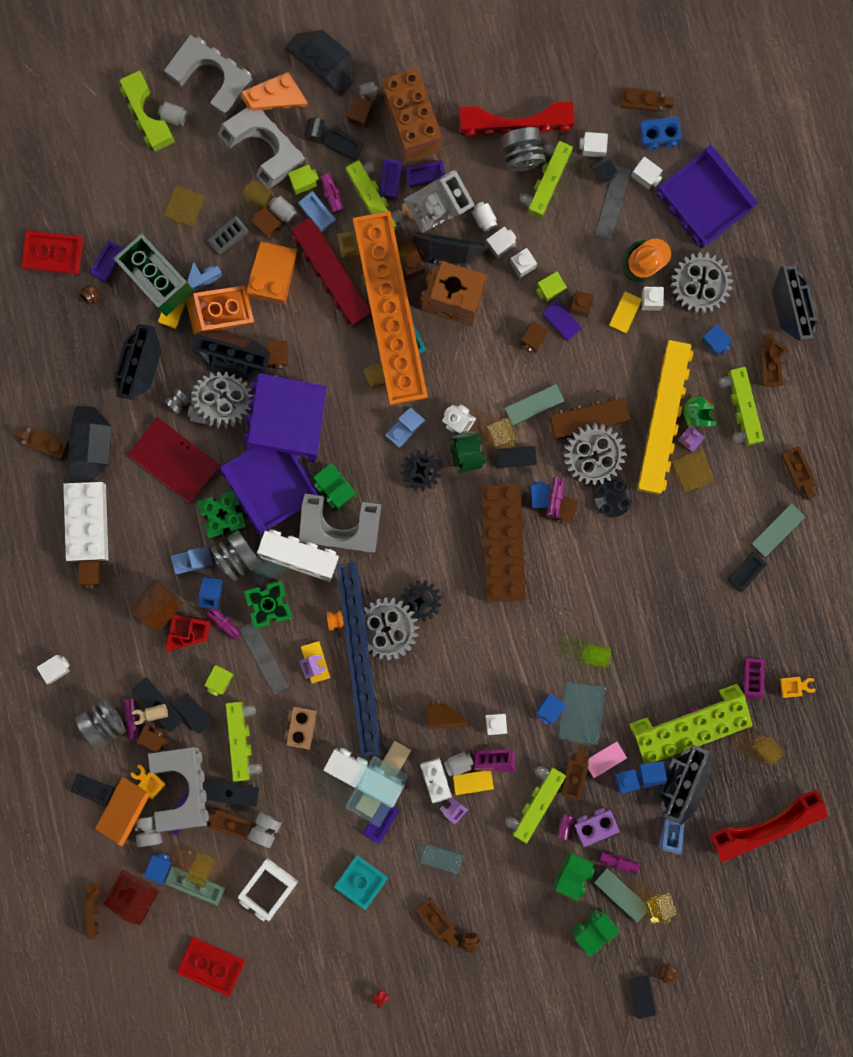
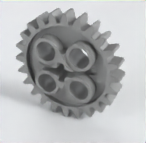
M699 252L697 258L694 254H691L690 260L684 257V264L679 262L678 267L680 269L675 268L673 272L676 275L671 277V280L676 281L670 285V287L676 288L672 295L678 294L675 301L682 300L680 307L687 305L688 312L691 308H694V314L699 309H701L702 315L705 314L706 309L712 313L713 306L718 310L720 308L719 303L724 305L726 303L724 298L730 297V294L726 291L732 290V287L728 286V284H731L733 280L727 278L732 273L725 272L728 265L722 267L721 263L723 260L721 259L716 262V255L710 259L709 253L702 257L701 252ZM703 267H705L706 272L703 279V284L705 285L701 289V298L697 299L700 288L699 281L702 278ZM690 269H696L699 275L692 276L690 274ZM708 273H715L717 275V279H710ZM686 287L694 288L695 294H688ZM705 291H711L714 297L707 298L705 296Z
M217 372V376L210 373L209 378L203 376V380H198L197 386L194 385L193 392L191 393L193 411H197V417L203 416V423L209 420V426L216 423L217 428L221 424L224 425L225 429H227L228 424L235 427V422L242 424V419L247 420L248 414H251L252 409L249 408L250 398L253 397L251 395V388H247V382L241 384L242 378L236 380L235 374L228 377L227 372H225L224 376H221L220 372Z
M593 423L592 428H590L586 424L585 430L578 427L580 433L572 432L574 435L573 439L567 438L570 445H564L568 451L564 452L563 455L569 458L565 459L564 462L565 464H570L567 469L568 471L573 470V477L578 475V481L584 479L585 483L588 484L592 480V483L596 485L597 480H599L603 484L604 478L610 481L611 474L617 476L616 469L622 470L619 463H625L624 459L621 458V456L626 455L625 451L621 450L625 448V445L620 443L623 439L617 437L618 433L616 430L611 433L612 428L610 426L605 429V425L601 423L598 428L597 424ZM600 439H606L604 445L597 446ZM587 444V449L579 451V446ZM593 451H597L596 457L592 456ZM609 456L610 461L607 464H603L602 459ZM586 462H592V466L589 469L583 468Z
M386 597L384 602L381 599H377V605L374 602H370L371 609L364 607L366 612L364 620L368 651L373 650V657L379 654V658L382 660L386 655L387 660H391L393 655L395 659H398L399 653L402 656L406 655L405 649L408 651L412 650L409 644H416V641L412 638L419 636V634L414 632L415 629L419 628V626L414 625L418 618L412 619L411 616L415 612H408L409 605L402 607L403 601H399L396 604V598H392L391 602H389L388 597ZM392 611L398 615L396 622L390 619ZM374 617L380 621L378 628L372 624ZM387 626H391V630L385 631L384 628ZM397 630L403 632L404 637L402 640L397 639ZM379 636L385 638L386 643L384 646L378 643Z

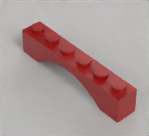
M573 101L554 102L542 112L520 119L498 117L486 112L479 106L460 107L459 110L460 134L466 137H473L476 134H484L485 136H492L495 133L506 134L516 129L528 127L538 128L541 133H548L551 130L567 132L573 129L574 126Z
M817 789L799 796L786 810L766 822L745 828L727 827L710 835L714 851L720 862L723 863L828 817L825 802Z

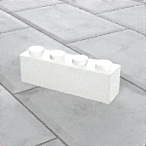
M341 747L333 751L324 768L325 772L390 807L395 805L405 786L401 783L402 780L394 775L391 777L385 775V770L378 766L373 768L367 765L368 761L361 757L354 758L350 755L351 752Z

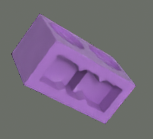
M604 807L594 811L595 815L589 818L585 815L576 819L577 823L573 825L583 847L620 832L610 809L605 810ZM608 817L609 825L605 828L601 827V818ZM584 825L592 827L589 835L582 834V827Z

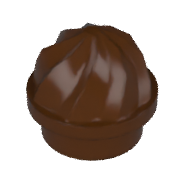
M89 285L83 287L79 295L84 303L89 305L97 301L99 291L95 286Z
M469 932L462 935L460 944L463 950L471 953L477 950L480 940L476 933Z
M669 963L667 965L662 964L658 979L663 980V983L675 981L678 976L676 968Z

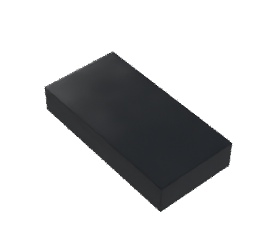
M331 126L322 141L324 145L354 162L364 148L363 143Z
M535 446L497 449L499 469L537 465Z
M752 552L727 581L742 593L767 566V563L755 552Z
M186 693L173 705L198 734L214 721L189 693Z
M78 773L70 792L107 806L115 787Z
M648 975L629 979L637 1019L657 1015Z

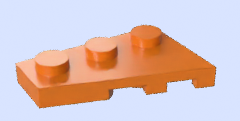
M289 72L246 89L240 94L249 111L270 110L274 107H283V109L290 108L291 106L306 107L308 104Z

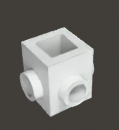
M460 404L459 406L452 405L448 407L444 412L445 417L442 421L447 424L446 428L453 433L457 431L462 434L469 431L476 418L468 413L470 411L468 408Z

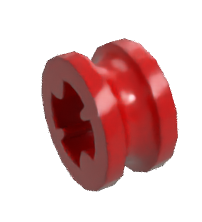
M382 989L371 1002L376 1003L379 1009L388 1000L390 995L385 994V990Z

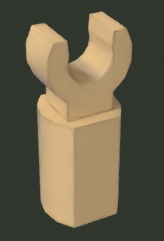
M165 704L145 708V711L138 709L132 712V715L139 714L141 716L139 721L134 722L135 725L142 724L146 719L147 721H153L168 717Z

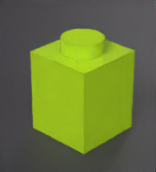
M309 165L288 172L296 195L317 187L316 180H319L315 169L311 170Z
M557 271L538 282L536 292L541 300L544 298L547 303L566 292L567 287Z
M215 665L204 686L208 687L207 691L215 696H218V694L223 695L234 674Z

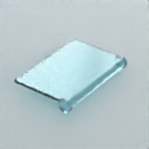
M567 682L564 698L566 706L562 713L559 739L598 745L606 687Z
M374 756L345 808L380 827L409 776Z

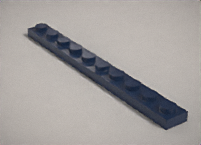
M357 562L336 564L361 756L380 755L382 751Z

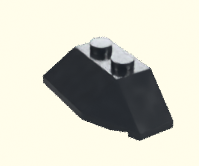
M323 29L298 33L284 47L285 50L339 96H342L353 84L351 53Z
M415 231L413 233V240L427 260L432 261L434 265L440 266L443 261L459 267H467L488 252L489 244Z
M797 265L782 266L772 289L780 328L798 341L814 339L818 320L809 284L799 272Z
M138 324L136 329L124 341L114 375L117 397L134 400L151 388L161 355V347L155 327Z
M221 330L196 332L192 350L209 370L222 374L227 372L229 376L235 374L236 378H242L243 380L266 372L270 352L256 340Z
M76 406L71 421L68 456L70 482L91 483L109 465L112 426L95 407Z
M693 745L672 758L666 773V785H661L658 792L665 818L682 825L698 809L712 774V752Z

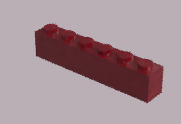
M311 217L291 229L293 242L296 246L300 245L303 249L301 254L306 262L310 260L313 267L311 269L317 278L321 277L323 281L322 287L326 293L330 292L333 296L332 302L336 309L340 308L344 313L341 316L347 325L351 324L354 328L372 316L371 310Z

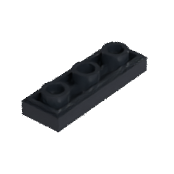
M148 677L142 679L131 689L147 708L154 707L157 701H160L161 705H166L168 717L157 720L169 733L184 721L183 717Z
M204 780L202 782L203 790L206 792V800L257 807L259 787ZM227 790H231L233 792V795L231 797L226 795Z

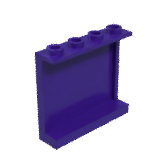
M711 144L699 156L662 185L659 184L655 190L658 199L668 205L669 212L674 217L677 216L681 221V227L685 231H689L693 242L702 248L749 213L759 203Z
M259 373L257 380H253L251 391H255L249 402V408L252 409V413L248 414L246 425L249 426V432L245 431L243 443H247L246 450L249 451L250 446L297 454L307 456V462L314 463L318 454L327 386Z
M254 447L219 468L258 534H262L272 526L301 510L305 494H320L318 489L308 479L310 474L305 467L302 468L299 464L300 458L297 454Z

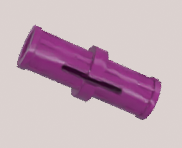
M331 174L321 176L319 179L325 191L324 196L328 199L332 213L341 212L344 208L340 202L339 191L335 188Z
M553 477L551 493L548 494L549 505L546 515L559 517L560 504L564 498L562 492L565 479L561 478L560 480V477Z
M210 609L206 613V616L218 625L217 628L219 630L222 629L233 641L242 633L230 622V618L225 617L219 610Z
M135 699L124 700V723L127 726L128 740L137 739L140 736L139 728L134 722L139 720V716L137 714L132 715V712L136 710Z
M602 852L599 862L600 865L615 868L616 871H627L637 875L640 866L639 862L624 859L620 855L617 857Z

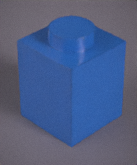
M716 324L700 341L717 356L719 353L724 355L731 348L729 344L733 340Z
M545 481L534 482V485L530 486L531 510L548 509V494L551 493L550 484H546Z
M203 577L199 592V607L218 610L223 580Z
M663 761L640 765L639 771L636 773L638 782L642 783L643 788L666 785L667 777Z
M628 769L614 774L619 793L622 794L640 789L635 769Z
M162 852L153 854L144 877L163 884L173 860L169 859V855Z

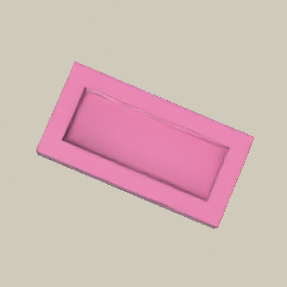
M616 741L589 757L588 770L593 778L624 761L627 757Z

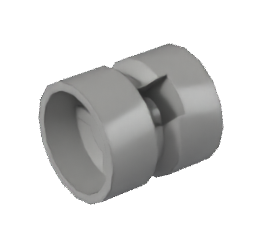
M259 812L255 821L256 827H252L248 838L270 848L275 839L273 834L278 833L282 822Z
M155 816L138 818L136 820L134 830L138 832L135 836L137 847L162 843L161 832H156Z

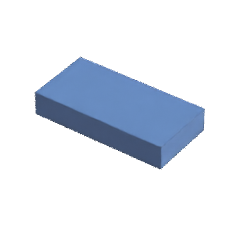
M313 191L298 202V205L309 218L311 217L321 233L336 222V219Z

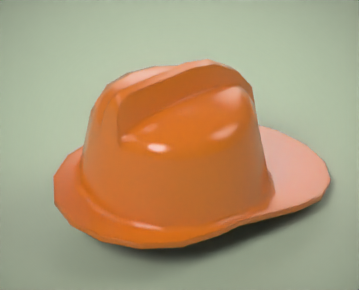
M658 238L646 241L630 255L629 268L631 272L641 278L655 274L670 260L671 249L664 240Z

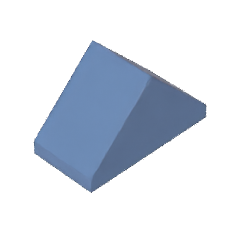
M666 818L658 848L681 855L685 823L681 825Z

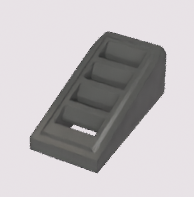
M236 215L216 232L208 242L220 256L245 237L249 230ZM235 225L241 230L239 233L234 228ZM228 230H231L234 233L235 236L233 238L227 232ZM223 234H225L229 242L226 243V241L222 238ZM219 239L224 246L220 248L215 240Z

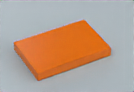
M122 777L95 829L116 844L123 846L150 793L129 779Z

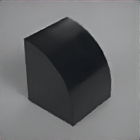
M309 118L303 139L321 144L326 128L325 119Z
M607 156L590 165L600 185L617 176L618 171Z

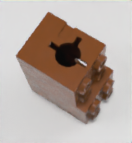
M418 68L381 79L382 94L405 164L440 153L442 136Z
M442 261L440 266L434 267L433 272L428 273L426 279V287L428 288L427 291H422L420 298L422 311L473 327L484 293L487 275Z

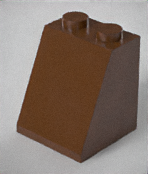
M155 579L130 608L132 613L146 626L160 632L184 603L158 579Z

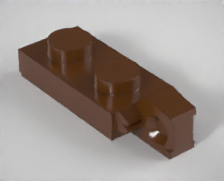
M623 87L620 108L658 112L663 111V108L672 109L674 98L664 97L665 93Z
M765 334L764 344L760 345L763 387L783 386L781 361L776 366L769 356V345L774 338L773 334Z
M28 427L26 431L16 428L13 434L23 439L22 444L26 447L61 460L69 443L61 438Z
M800 446L781 453L799 493L803 491L807 500L815 497L816 494L812 488L816 486L815 479Z
M579 744L577 754L572 753L569 759L562 796L581 800L589 766V757L585 756L587 750L585 745Z
M211 809V812H208L209 820L207 821V826L210 829L247 841L253 825L252 821L218 809Z
M98 883L86 884V932L88 940L95 939L96 934H99V922H95V914H99V903L95 902V897L100 893Z
M431 897L415 909L439 941L441 940L442 943L448 941L452 948L459 944V941L454 936L457 933L455 927Z

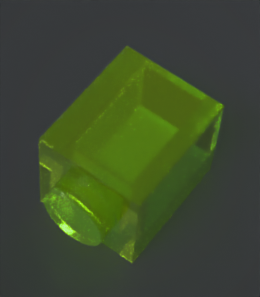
M587 645L582 650L581 659L584 660V664L607 668L609 667L611 648Z

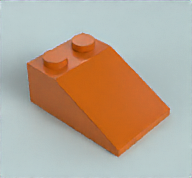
M260 242L247 288L248 297L286 305L298 249Z
M245 285L193 293L185 299L194 336L196 332L225 330L254 322Z

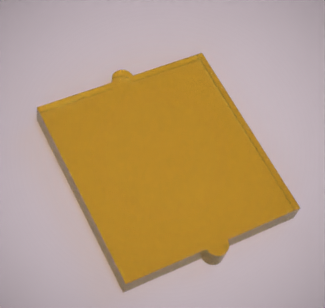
M176 185L164 216L176 220L178 224L183 223L194 227L205 196L193 192L192 189L188 190Z
M702 450L691 455L686 454L685 457L673 461L685 493L696 488L701 489L702 486L715 481Z

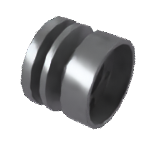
M538 128L516 129L501 136L502 150L508 153L505 156V161L508 162L506 164L508 171H526L545 163L544 150L542 147H537L541 143Z
M239 530L228 536L231 544L229 547L223 542H219L223 550L222 552L216 546L211 548L215 561L225 575L229 576L233 581L238 579L234 573L236 569L241 576L244 575L241 567L243 564L251 570L261 563Z
M104 699L98 701L100 708L96 704L92 706L95 715L84 711L75 717L80 731L97 751L109 744L107 734L116 739L118 738L117 732L120 734L126 732L121 717L114 707Z

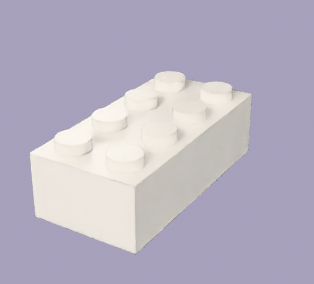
M103 482L64 484L66 561H107L106 484Z
M271 529L269 532H264L257 552L258 558L331 582L339 558L333 550H319L315 544L309 542L306 545L299 543V539L288 536V538L282 537L280 532Z

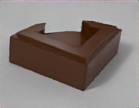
M774 338L769 345V356L777 366L789 349Z

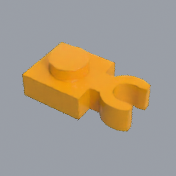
M800 677L780 679L782 698L803 696L802 690L807 693L815 692V689L807 687L808 682H813L814 679L807 678L803 682H801Z
M138 765L137 767L141 770V774L136 775V773L132 772L131 776L134 779H139L141 782L138 786L149 792V797L154 799L166 783L156 774L150 772L147 774L146 768L143 765Z

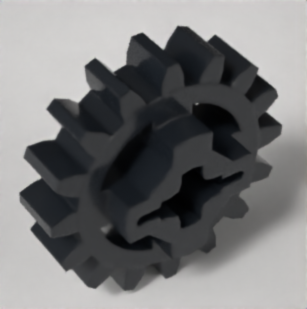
M417 450V455L411 452V458L405 457L406 464H401V467L405 469L400 472V475H405L402 481L409 482L408 488L413 485L414 491L421 488L422 492H424L425 487L431 490L432 483L438 484L435 478H441V475L437 473V471L441 470V467L436 466L439 460H433L434 454L427 456L426 450L424 454ZM419 459H426L429 462L423 463ZM412 462L414 466L413 471L408 473V467ZM417 464L421 469L425 468L424 477L420 473L416 474L418 471ZM434 469L433 476L429 479L428 473ZM419 479L422 480L423 483H416L412 480Z
M420 580L416 581V585L413 582L409 583L410 589L404 588L403 590L406 594L401 595V598L405 599L402 606L409 605L408 612L414 611L415 613L411 617L415 616V618H418L417 621L421 617L422 621L425 622L427 621V616L433 619L432 613L438 614L439 610L436 608L442 607L438 600L443 597L437 595L440 589L434 590L435 584L428 585V580H425L423 584H421ZM420 588L418 594H411L415 589ZM428 592L432 594L433 599L430 598ZM423 596L425 603L420 605L418 598ZM410 603L413 604V606L415 607V610L412 609ZM426 607H432L429 612L423 613Z

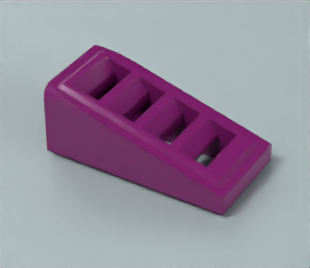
M745 658L743 694L746 699L762 700L764 697L765 659ZM749 665L760 666V669H750ZM749 673L759 674V677L749 676ZM749 681L759 682V685L749 684ZM748 689L758 690V692H750Z
M514 750L475 751L474 769L515 772L516 756ZM482 757H485V764H481ZM490 757L493 758L491 764H489Z

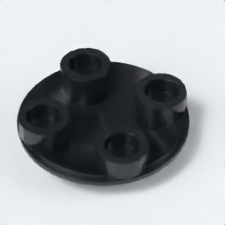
M606 480L596 488L594 493V504L597 510L607 517L623 515L628 511L632 503L631 491L621 480Z

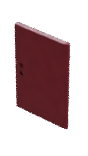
M156 417L127 454L128 457L189 505L192 504L220 467L218 463L159 417Z

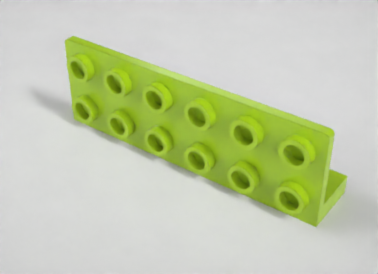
M735 684L719 690L720 696L723 699L722 702L658 726L652 727L648 718L629 724L637 740L643 763H656L677 755L693 745L698 747L751 727L753 724L746 698L739 686Z

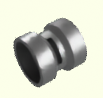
M177 388L174 391L173 398L168 397L164 402L178 415L182 411L181 406L188 405L191 400Z

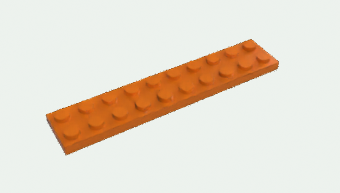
M391 212L353 218L390 405L426 399L428 396Z

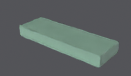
M557 384L506 407L505 411L512 426L563 403L564 399Z
M790 504L751 545L765 558L805 516L793 504Z
M171 865L164 882L165 885L216 906L219 905L226 888Z
M608 868L594 881L600 889L637 923L650 909Z

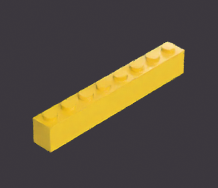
M669 340L666 344L637 491L660 495L662 491L666 490L667 480H664L665 474L669 473L671 462L668 459L669 454H673L675 443H672L673 435L676 436L678 431L676 419L680 417L682 412V406H679L680 399H684L686 392L683 384L684 380H688L690 369H687L688 361L691 362L693 357L691 344Z

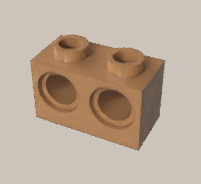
M293 707V710H289L287 721L291 722L290 729H286L284 736L287 746L311 749L317 716L316 710ZM300 712L307 715V721L304 724L297 721V715ZM295 732L303 734L304 739L301 743L294 741L293 735Z

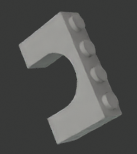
M190 35L164 70L165 75L182 87L192 72L202 65L218 67L224 73L225 79L221 89L210 104L213 110L228 119L242 100L241 92L253 85L252 74L244 68L241 70L236 67L237 64L230 58H223L216 48L212 47L210 49L200 37L195 38Z
M246 108L224 122L218 132L220 138L230 148L248 137H258L270 144L274 151V157L262 164L256 174V177L267 189L288 177V172L299 169L305 159L288 137L284 136L276 124L264 114L263 110L249 111Z
M304 495L299 542L375 553L381 504L362 502L359 523L351 529L340 530L328 525L323 518L324 496Z
M192 747L148 754L150 773L159 774L177 771L185 776L190 788L188 799L180 808L154 812L156 832L207 826L209 815L208 811L205 810L207 797L202 784L204 782V773L201 771L202 754L199 748Z

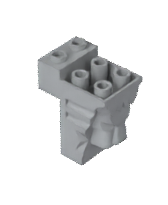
M455 170L403 199L422 233L475 206Z

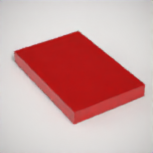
M26 231L21 268L79 275L83 237Z
M193 936L176 973L230 997L246 960Z

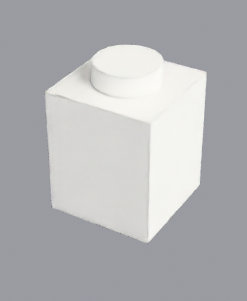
M585 132L584 138H580L579 149L583 150L582 156L605 157L608 134Z
M644 157L633 171L631 177L647 189H650L652 185L656 187L662 179L660 176L662 169Z
M504 226L486 240V244H489L488 248L498 259L515 246L516 236L510 229L507 230Z
M527 248L513 256L510 260V264L519 278L530 273L537 266V262Z
M664 287L643 288L642 310L662 309Z
M55 655L38 666L37 669L45 682L51 684L70 672L68 669L70 665L64 656Z
M506 714L485 715L487 735L507 733Z

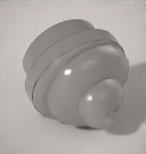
M374 82L360 85V96H365L373 102L378 90Z

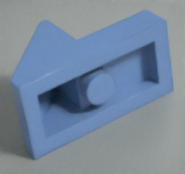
M193 262L187 283L195 292L220 279L223 275L218 266L215 268L211 266L205 269L201 275Z
M410 408L399 417L398 422L385 436L400 449L425 420Z
M209 547L191 549L188 552L171 556L175 575L213 566Z

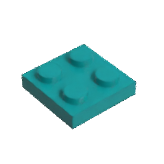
M356 855L334 888L366 910L388 877Z

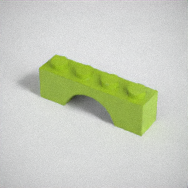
M140 70L121 79L122 86L119 89L124 98L128 97L130 103L127 105L132 115L136 113L138 117L136 124L139 130H144L147 135L143 138L148 148L152 146L154 152L174 143L175 141L165 120H154L144 113V102L151 92Z

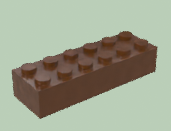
M520 484L482 486L486 602L525 601Z

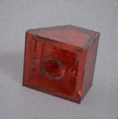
M122 869L103 904L122 920L141 926L159 891L148 882Z

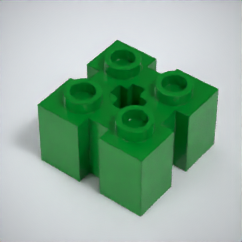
M332 463L313 477L315 479L314 486L321 495L325 493L328 496L326 500L333 510L337 508L340 511L357 497L355 491Z
M233 491L220 494L221 500L215 501L211 497L198 501L202 517H208L209 522L205 523V527L211 540L226 536L225 531L231 529L232 533L237 530L248 529L244 514L237 511V508L241 507ZM221 511L227 512L224 520L220 517L218 518Z
M282 581L268 584V590L261 591L260 587L244 591L248 606L254 607L255 613L250 614L254 629L270 626V620L276 619L277 623L293 619L290 605L288 603L284 604L283 601L287 594ZM267 600L274 603L271 610L264 608Z
M569 851L553 887L556 891L575 900H578L579 897L582 898L586 891L584 883L586 879H591L595 871L593 868L594 864Z
M597 909L588 916L590 920L585 924L580 922L573 928V937L589 957L620 933L602 909L599 911Z

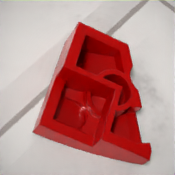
M174 614L165 652H171L207 641L211 621Z

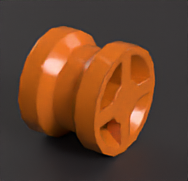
M338 610L337 613L327 612L329 631L335 628L345 629L342 610Z

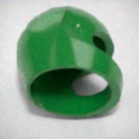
M694 396L685 403L683 415L687 426H716L717 420L710 416V411L715 408L708 398Z

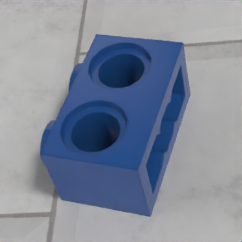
M679 117L641 121L639 125L642 149L655 150L660 146L673 148L682 139ZM671 130L674 133V136H667L665 134V131ZM651 132L656 138L649 139L646 134Z
M548 693L535 711L538 714L537 719L547 725L548 723L554 724L566 704Z

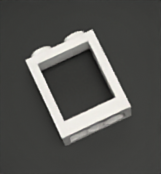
M436 758L421 763L432 803L450 798L451 794L440 759Z
M267 858L238 896L240 899L239 903L246 909L252 908L256 911L255 915L262 921L265 919L270 921L298 881ZM265 869L288 886L269 913L246 896Z

